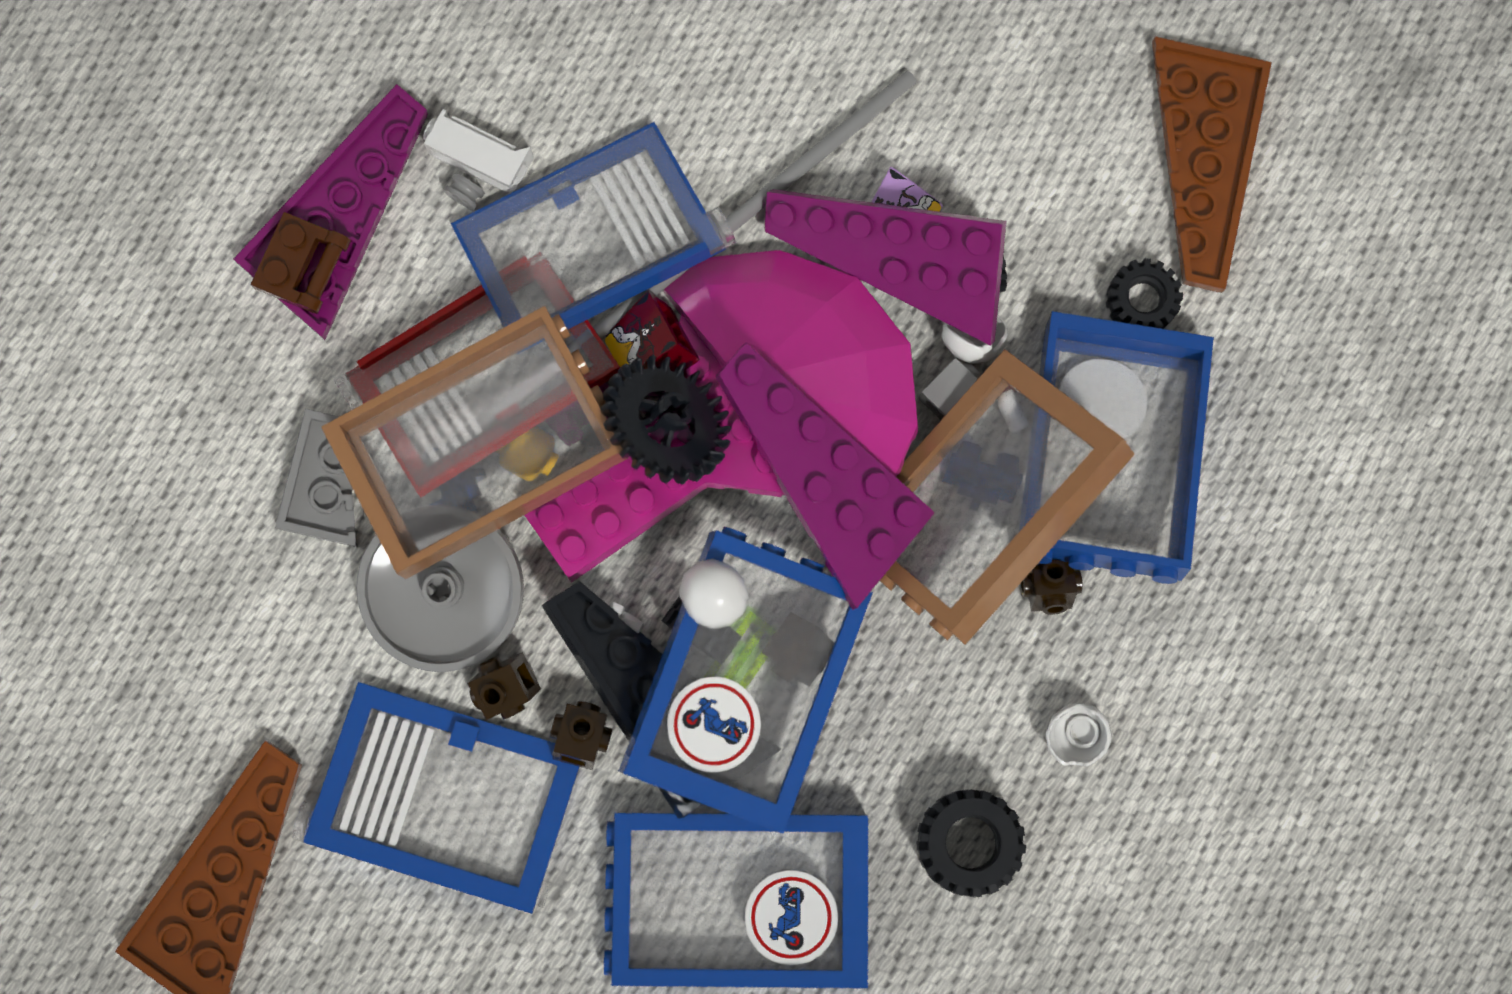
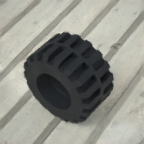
M974 789L959 790L942 796L924 813L925 817L922 823H919L917 830L919 835L916 846L920 855L919 860L922 867L929 874L928 876L942 888L961 896L982 897L985 894L998 892L1000 887L1008 885L1013 880L1012 876L1016 871H1020L1023 864L1021 862L1022 854H1026V845L1023 843V836L1026 835L1024 826H1020L1018 821L1020 817L1015 810L1010 809L1007 802L1001 797H996L987 791ZM967 817H974L984 821L992 829L995 837V849L992 857L984 865L977 868H964L956 864L949 856L946 848V837L951 826L958 820Z

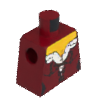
M647 291L605 338L612 356L620 367L624 364L630 365L638 357L642 359L643 367L644 362L651 355L656 356L655 365L657 368L664 358L670 356L669 367L671 371H674L682 362L686 363L684 368L686 370L700 360L672 308L650 291Z

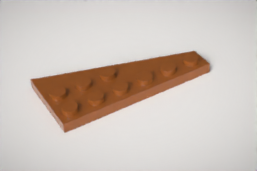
M1154 37L1152 47L1183 285L1223 293L1227 285L1272 62Z
M264 741L115 951L117 954L173 994H231L301 771V763L271 742Z

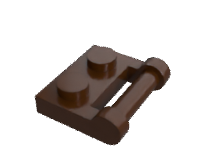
M284 212L250 285L258 291L318 314L323 304L320 300L342 251L347 252L351 239L341 233L327 230ZM319 242L327 245L305 293L298 292L297 289Z

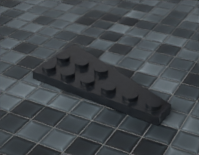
M579 581L541 606L623 734L630 741L663 654L651 645L652 641L643 633L634 631L618 617L619 613ZM682 667L649 756L729 786L781 750L772 741H766L759 735L758 742L752 753L742 763L729 770L707 772L696 769L684 762L673 749L667 730L668 713L674 699L687 685L698 680ZM659 788L678 819L687 816L702 805V803Z

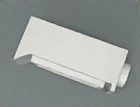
M442 109L437 119L432 118L423 135L424 145L429 155L508 194L518 189L534 159L531 147L517 150L516 146L453 115L450 119L447 111Z

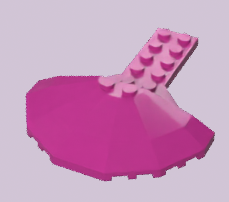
M781 250L710 257L688 269L663 290L669 301L681 315L679 323L700 359L696 364L684 370V377L688 378L699 370L700 375L696 382L698 388L709 382L713 383L706 394L707 399L722 396L721 402L713 410L715 412L729 411L726 419L718 425H729L732 427L731 431L721 439L729 440L730 445L723 451L725 458L716 465L715 470L709 475H703L697 482L688 479L684 484H677L672 478L667 484L660 480L658 473L651 479L645 475L644 467L641 466L637 470L632 468L631 463L633 459L628 457L623 462L525 514L524 516L571 583L706 488L723 490L725 487L748 490V493L782 497L784 495L776 481L778 478L768 461L763 459L756 447L758 444L744 421L740 420L715 377L745 343L751 346L895 477L900 474L912 440H915L918 433L911 344L858 277ZM675 438L671 441L670 447L683 446L684 443Z

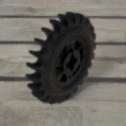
M655 355L649 356L644 362L643 367L640 357L633 360L630 365H622L617 374H614L608 380L609 387L602 394L606 403L601 407L602 414L608 418L603 423L605 430L614 432V435L609 439L611 444L622 447L619 455L623 459L631 457L633 459L631 467L635 470L641 466L644 467L645 475L651 479L658 473L660 480L667 484L672 478L677 484H684L688 479L697 482L703 475L711 474L715 470L716 465L725 458L723 451L729 447L730 441L721 439L732 429L729 425H718L726 419L729 411L715 412L713 410L721 402L722 396L714 399H707L706 397L713 383L709 382L698 388L696 382L700 371L698 370L688 378H685L684 368L686 363H680L674 371H671L669 367L670 356L664 358L658 365V368L655 365ZM659 397V400L653 401L646 398ZM639 410L646 414L641 421L639 419ZM675 438L684 443L683 446L670 447L671 441Z

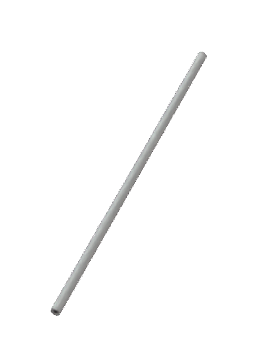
M909 71L904 72L715 226L714 230L721 242L766 206L767 191L772 189L785 191L914 86L917 81L913 74ZM687 270L623 301L593 326L600 339L603 340L612 328L647 291L657 296ZM590 330L568 346L571 353L579 350L582 356L585 354L581 347L594 337ZM555 358L477 420L484 434L478 437L470 426L467 431L473 438V441L467 444L460 434L457 439L462 447L456 451L450 442L447 447L452 454L445 457L442 451H439L437 455L441 461L434 464L432 459L428 460L425 463L428 470L493 430L500 424L496 417L516 405L520 408L559 376L562 371Z

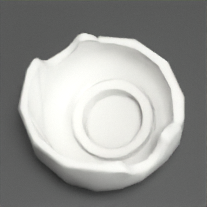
M997 315L995 342L991 346L976 338L975 341H970L968 338L970 335L947 323H944L941 335L944 345L955 358L971 364L991 361L996 357L1008 336L1007 325Z
M715 559L694 564L684 573L679 589V597L689 616L696 623L711 629L731 626L743 616L748 606V589L743 577L729 564Z
M1085 703L1069 704L1052 716L1045 734L1048 751L1064 766L1079 765L1086 767L1092 765L1107 753L1112 740L1109 720L1098 708ZM1072 730L1074 731V733L1076 734V736L1078 737V739H1079L1081 742L1077 741V740L1073 737V735H1072Z

